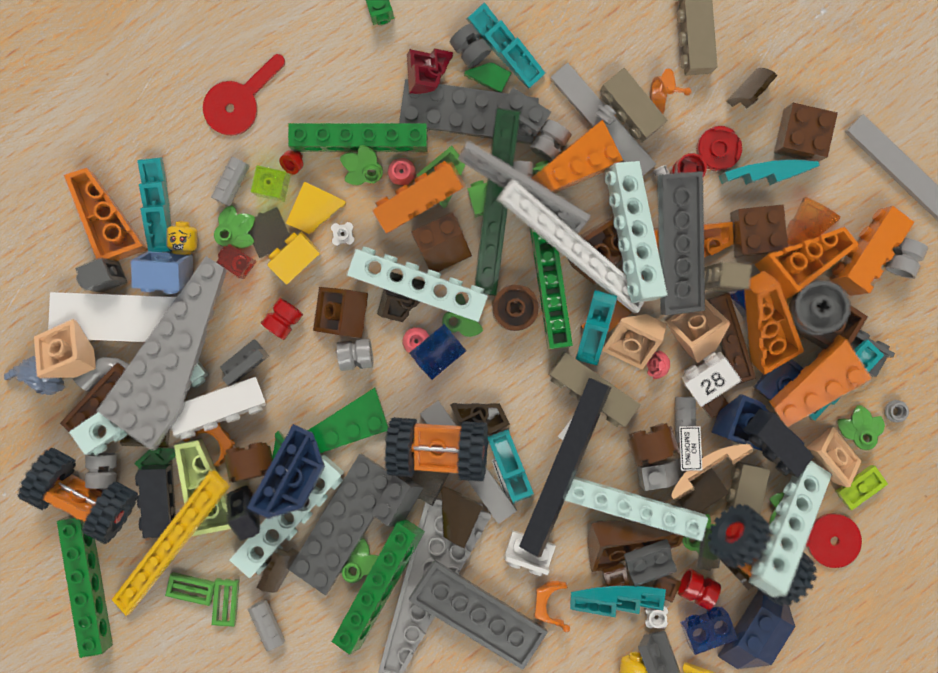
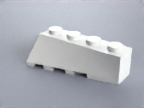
M256 377L186 401L183 411L171 426L174 436L176 438L181 437L182 440L194 436L197 430L204 428V431H208L218 427L217 423L226 420L227 423L240 419V415L249 412V415L262 411V407L266 404Z

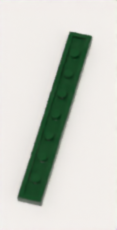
M496 108L491 155L513 168L520 111ZM487 178L474 285L485 289L484 294L496 296L508 208L497 200L505 188Z

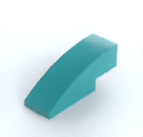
M597 290L594 291L576 360L598 366L617 296Z
M507 429L489 436V444L513 504L534 496L509 430Z

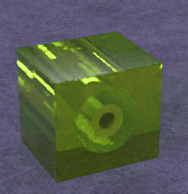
M256 165L251 193L258 197L285 202L290 175L286 171Z

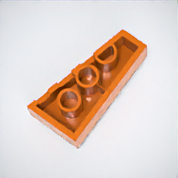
M602 119L530 179L555 194L605 172L614 163H620L623 159Z
M896 207L880 208L873 215L872 219L874 221L871 225L865 227L860 232L859 245L846 255L843 262H839L833 268V275L829 280L838 285L849 296L871 293L874 288L871 282L875 278L879 279L884 272L880 269L881 266L891 261L895 254L892 250L893 247H898L903 242L913 226L914 221Z
M842 227L817 238L806 240L798 245L787 247L779 252L768 254L754 265L760 272L765 271L779 282L786 300L856 248L859 243L845 227Z
M763 271L750 279L749 289H744L750 360L765 375L804 352L779 282Z
M838 335L828 348L823 349L809 366L801 370V373L793 381H790L769 401L781 421L787 427L871 380L870 375L852 347L841 335Z

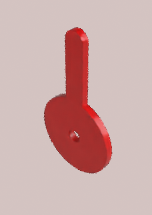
M275 54L244 85L235 81H224L213 86L207 92L203 101V115L208 125L216 132L227 136L239 135L247 131L257 117L258 107L254 95L285 66L284 57L280 54ZM228 105L234 106L232 112H227L226 108Z
M831 513L823 515L814 521L805 547H808L811 556L820 564L830 568H841L849 565L857 558L862 546V536L858 526L850 518L841 514ZM837 537L838 542L832 545L831 539Z

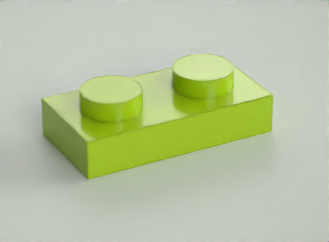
M870 465L854 477L850 487L841 486L835 492L845 506L852 511L887 486L888 483L876 466Z

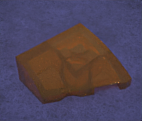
M808 197L803 198L794 219L790 220L786 229L788 244L795 246L806 240L819 237L838 222L841 216Z

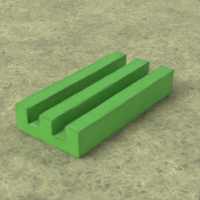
M172 572L165 596L210 606L212 604V596L214 595L215 582ZM174 580L207 587L208 589L174 582ZM172 588L207 595V597L203 598L195 595L173 591Z
M222 578L215 580L211 625L228 627L236 625L240 580H222ZM221 585H223L224 598L222 620H218ZM230 586H232L230 621H227Z

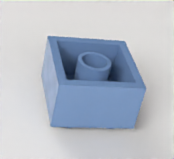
M147 251L131 260L132 288H140L142 292L164 290L166 294H176L184 288L193 275V254L179 255Z

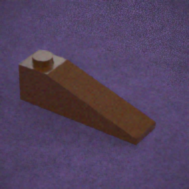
M614 216L579 235L613 265L616 266L621 260L622 254L618 247L619 239L617 229L614 227ZM568 259L569 263L576 271H578L592 284H597L591 277H589L585 272H583L579 267H577L573 262H571Z
M616 520L591 523L587 535L590 569L592 572L619 565V562L625 560L624 554L665 539L668 540L671 549L681 545L684 536L640 523Z

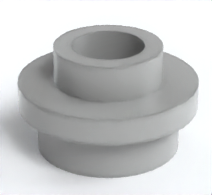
M606 104L604 107L599 105L597 107L599 110L596 112V115L608 125L612 121L615 122L617 120L614 116L617 112Z
M900 400L890 401L884 411L886 418L895 423L904 421L909 415L907 405ZM895 407L898 409V413L896 415L893 414V410Z

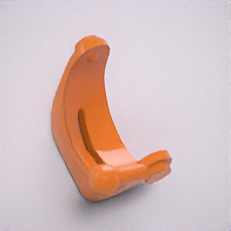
M668 68L664 70L662 76L654 77L652 80L650 99L663 114L667 94L679 92L688 96L692 92L689 87L685 89L676 87L674 73L672 69Z
M220 422L217 423L218 427L208 431H204V428L197 430L195 435L192 436L194 438L200 433H207L218 441L221 454L216 463L213 464L214 467L222 465L225 462L224 455H226V450L235 446L234 439H231L229 433L221 428ZM190 438L183 439L184 442H188L190 440Z
M562 581L547 582L536 589L534 618L560 626L567 633L570 631V626L564 624V620L550 618L546 610V604L554 591L566 589L568 585Z

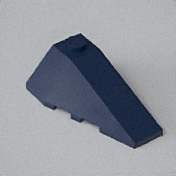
M740 394L718 412L711 433L741 444H750L752 448L763 451L748 440L749 436L743 429L759 409L768 410L762 402ZM793 433L803 444H805L795 433Z

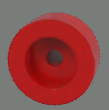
M288 150L279 159L281 167L292 175L297 174L304 166L303 155L299 151Z

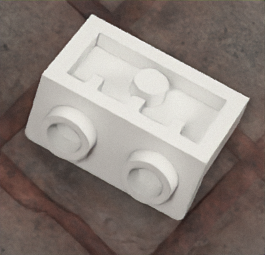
M512 530L504 553V559L508 562L507 564L517 569H520L521 566L528 568L530 573L537 576H542V574L548 575L550 571L549 565L556 547L555 544L547 542L542 556L536 557L519 547L524 534Z

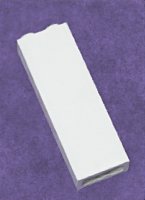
M50 292L48 330L74 319L78 322L88 340L146 342L177 297Z

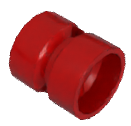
M688 153L675 162L670 170V174L703 172L704 177L707 172V164L701 155Z
M279 297L273 305L274 313H267L260 323L271 333L285 340L292 331L290 325L298 323L304 314L295 306Z
M692 568L688 569L680 580L681 584L678 589V595L689 601L695 599L697 605L710 610L719 598L721 584L709 577L704 578L703 574Z

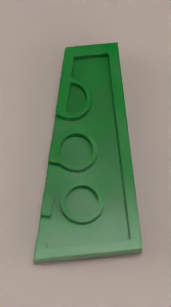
M375 387L307 431L314 434L320 453L385 432L389 425Z

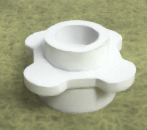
M350 222L344 225L334 223L331 226L334 236L332 243L336 246L346 243L348 245L353 244L355 240L352 233L353 225Z
M665 606L663 610L645 609L647 613L645 625L648 628L663 629L667 627L666 614L668 609Z

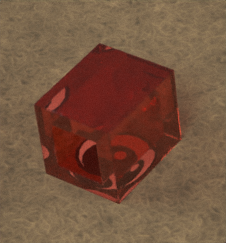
M228 244L218 253L219 259L216 263L238 278L245 279L257 261L239 248Z

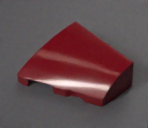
M436 48L431 53L410 49L407 53L409 93L424 94L435 91L453 57V52Z

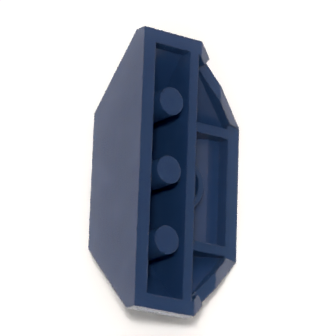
M294 424L291 426L247 507L249 510L269 519L303 509L325 468L318 444L312 432Z
M758 590L719 652L718 657L736 669L772 665L796 627L790 607L785 603L783 606L774 603Z

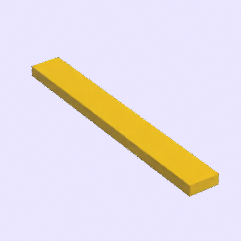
M216 470L208 473L111 599L125 616L133 612L230 488V485Z

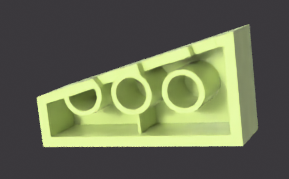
M202 438L188 442H179L174 445L184 504L208 473L216 470ZM227 492L192 536L231 529L226 522Z

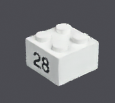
M712 352L703 359L704 362L696 366L694 364L684 371L685 375L682 376L685 385L701 407L741 381L721 352L717 354Z

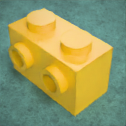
M302 231L298 234L293 232L284 241L287 244L284 248L280 250L277 247L268 256L270 261L267 263V266L286 285L320 254V250Z

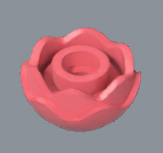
M406 158L393 160L388 167L389 179L392 183L400 186L408 185L416 176L414 164Z
M411 328L403 336L402 342L409 354L422 355L430 347L431 338L425 329Z
M658 350V352L652 355L646 364L649 369L647 374L652 376L653 379H659L669 372L670 359L664 352Z

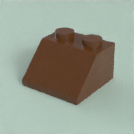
M453 212L411 231L430 270L440 272L472 257Z
M319 287L313 331L362 338L368 293L348 289Z

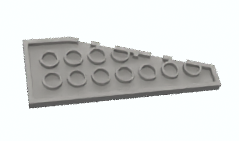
M207 256L97 410L98 413L151 450H156L183 411L185 405L183 401L187 389H190L192 383L190 379L194 367L198 364L208 332L206 329L209 320L213 317V307L217 296L220 295L227 273L224 267Z

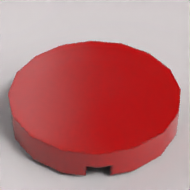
M714 126L705 131L698 139L696 154L701 155L705 159L707 169L715 172L725 171L739 161L742 154V141L733 129L725 126Z

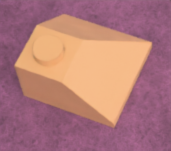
M706 299L705 311L675 314L665 321L680 345L696 363H699L717 350L730 326V322Z
M647 314L622 318L603 346L602 351L642 370L663 342L667 324Z
M72 319L34 336L37 377H78L96 369L94 348L76 320Z

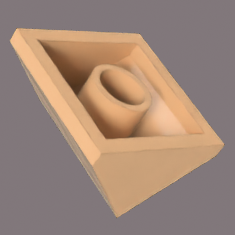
M831 427L806 448L814 455L813 458L819 466L832 474L831 480L833 483L847 488L851 486L861 460L837 430Z

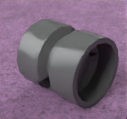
M472 23L458 30L449 41L457 53H462L461 59L470 69L481 63L492 51L484 39H479L480 33Z

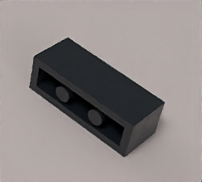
M759 409L743 429L749 436L748 440L754 446L763 450L762 455L776 464L775 468L785 476L790 474L799 477L814 457L775 413Z
M172 464L144 465L137 470L138 472L135 475L136 486H139L137 507L141 510L139 530L142 531L143 538L160 537L176 516Z

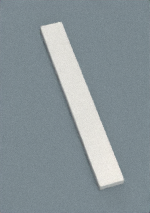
M514 179L509 181L497 200L608 293L617 296V300L632 313H638L644 302L631 303V298L627 292L628 283L626 275Z

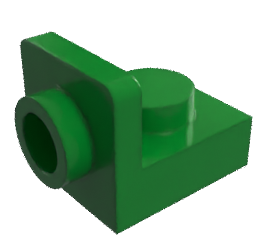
M366 0L373 25H385L392 19H395L389 0Z

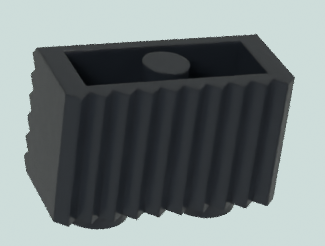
M246 485L229 492L226 503V522L240 541L252 538L260 532L259 514L247 508L254 495Z

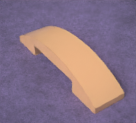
M750 444L734 445L702 458V470L686 471L678 481L671 496L675 502L695 490L690 483L692 480L727 457L734 465L753 452Z

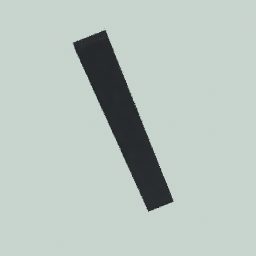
M589 378L519 545L520 548L536 557H541L612 388L592 378Z

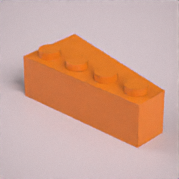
M444 161L434 167L435 171L428 176L426 173L414 179L416 183L412 186L407 187V185H404L394 191L396 195L391 199H388L386 196L375 203L377 207L372 211L386 234L466 187L453 162L446 163Z
M86 167L64 175L96 259L106 258L118 261L148 250L92 171Z

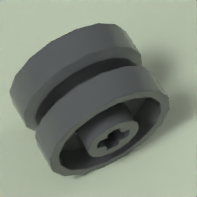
M817 281L808 284L793 295L789 303V311L795 327L800 332L807 335L820 336L837 330L846 322L850 314V302L847 294L838 285L829 281Z

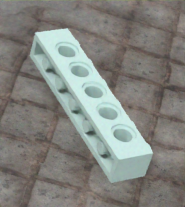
M640 162L614 163L605 170V183L608 185L609 203L613 209L614 227L617 229L619 239L618 247L622 254L623 271L627 278V292L631 298V303L657 300L667 296Z
M363 246L362 250H355L347 276L479 322L488 297L487 294H484L485 289L475 285H471V288L462 286L463 281L450 277L449 281L440 278L441 273L430 269L425 273L419 270L420 266L410 262H406V265L397 263L398 258L387 254L384 255V258L375 255L376 250ZM372 261H377L381 264L380 273L373 274L370 271L369 266ZM393 269H400L403 272V279L396 282L391 278ZM417 276L425 280V287L422 289H416L412 284L413 279ZM438 284H442L447 288V294L443 297H438L434 293V287ZM459 292H465L469 296L466 304L456 302L455 296Z
M200 361L194 367L190 379L192 381L190 388L192 386L197 388L206 381L204 378L209 375ZM96 413L69 432L85 455L94 454L95 456L104 452L108 448L106 445L113 440L117 442L128 435L127 432L100 413ZM102 425L107 430L103 438L98 435V429Z
M325 454L322 456L325 468L319 477L324 480L325 487L318 488L315 486L309 496V505H304L303 509L290 512L294 516V522H288L284 514L269 519L266 518L260 525L259 534L248 538L229 560L248 578H251L254 573L259 576L268 565L265 563L268 557H272L278 548L283 549L280 544L286 538L290 541L298 532L295 527L300 521L305 524L313 515L310 510L315 505L320 507L328 498L325 493L330 488L335 490L343 481L340 476L344 471ZM270 529H275L279 533L278 539L270 536ZM255 546H259L263 549V556H259L255 553Z
M810 461L799 477L792 475L790 482L785 486L783 490L784 497L776 507L775 512L777 514L769 526L771 534H768V536L771 537V540L765 543L768 548L766 551L762 550L760 552L762 556L751 569L752 576L749 582L772 597L786 595L832 476L831 473L813 461Z
M576 476L565 498V501L700 541L703 539L708 520L707 516L703 513Z

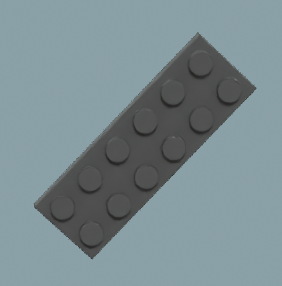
M405 79L399 123H427L428 130L492 139L496 108H499L500 104L504 102L508 93L439 84L435 91L424 94H410L408 79ZM529 97L535 102H539V98ZM518 126L516 142L532 144L534 135L528 136L519 130L520 126Z
M703 172L657 174L659 258L667 296L660 298V314L673 315L705 311Z
M359 454L290 566L289 571L322 594L327 595L375 518L371 513L393 475H388L385 468L365 455Z
M435 559L409 597V601L522 670H524L548 633L547 629Z

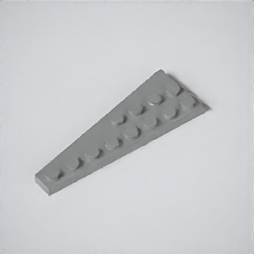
M427 495L419 523V528L424 530L425 533L409 560L378 673H403L425 632L435 618L429 612L409 601L411 593L434 559L459 574L490 520V512L481 510L465 548H462L443 537L442 499Z

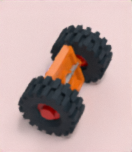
M393 417L389 421V428H387V437L385 439L386 454L384 457L386 462L385 469H387L386 473L388 475L412 477L414 470L458 473L459 480L484 481L488 454L487 423L462 422L461 426L418 424L417 420L413 418Z
M55 448L44 451L43 455H40L37 461L33 462L31 469L25 474V479L21 481L20 484L22 486L18 489L19 499L39 510L46 509L49 504H52L54 507L68 512L74 518L84 521V528L82 529L84 534L103 544L109 543L128 520L127 518L136 504L135 501L137 500L138 493L116 481L110 484L104 491L85 488V481L72 475L74 473L73 468L76 466L74 458Z
M737 504L736 508L731 506L728 507V512L725 510L721 512L722 516L720 519L716 517L714 520L716 522L715 526L711 525L709 529L712 533L708 534L707 538L710 541L707 543L711 548V552L727 565L733 568L739 567L751 577L753 565L762 556L760 552L762 550L766 551L768 548L765 543L771 540V537L768 536V534H771V529L768 527L770 526L769 523L753 508L746 504L744 506ZM802 552L786 595L772 597L757 586L756 588L774 603L781 606L785 603L789 606L792 605V601L798 603L800 596L805 598L808 595L806 593L807 589L812 590L814 585L811 584V581H816L817 576L813 573L817 572V568L814 566V561Z

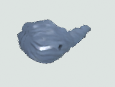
M36 356L22 360V363L4 374L5 380H10L17 376L19 382L26 383L31 389L36 390V393L42 395H53L66 388L62 378L37 377Z

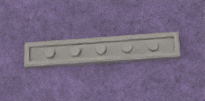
M567 62L551 76L550 80L588 124L593 127L602 120L596 115V112L599 110L597 107L599 105L604 107L605 105ZM618 119L615 122L612 121L610 125L605 123L623 159L622 162L639 161L642 176L656 165Z
M864 114L859 116L845 133L938 221V185Z
M470 141L464 146L458 158L460 162L503 188L507 186L509 181L514 179L577 233L588 222L590 215Z
M439 400L420 413L427 424L456 426ZM487 468L483 482L468 481L498 524L517 511Z

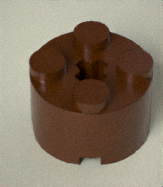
M506 286L498 292L493 300V317L506 330L519 331L526 329L534 323L538 316L539 305L537 297L532 290L525 286ZM510 303L514 305L516 303L520 304L518 308L520 310L519 314L517 312L513 314L510 312Z
M661 423L650 427V432L646 433L645 430H640L629 434L630 439L627 441L636 466H642V462L648 461L650 464L674 456L673 453H680L671 426H668L667 423Z
M267 442L249 444V449L246 450L245 447L226 450L224 458L229 483L265 476L273 461L271 447L267 446Z

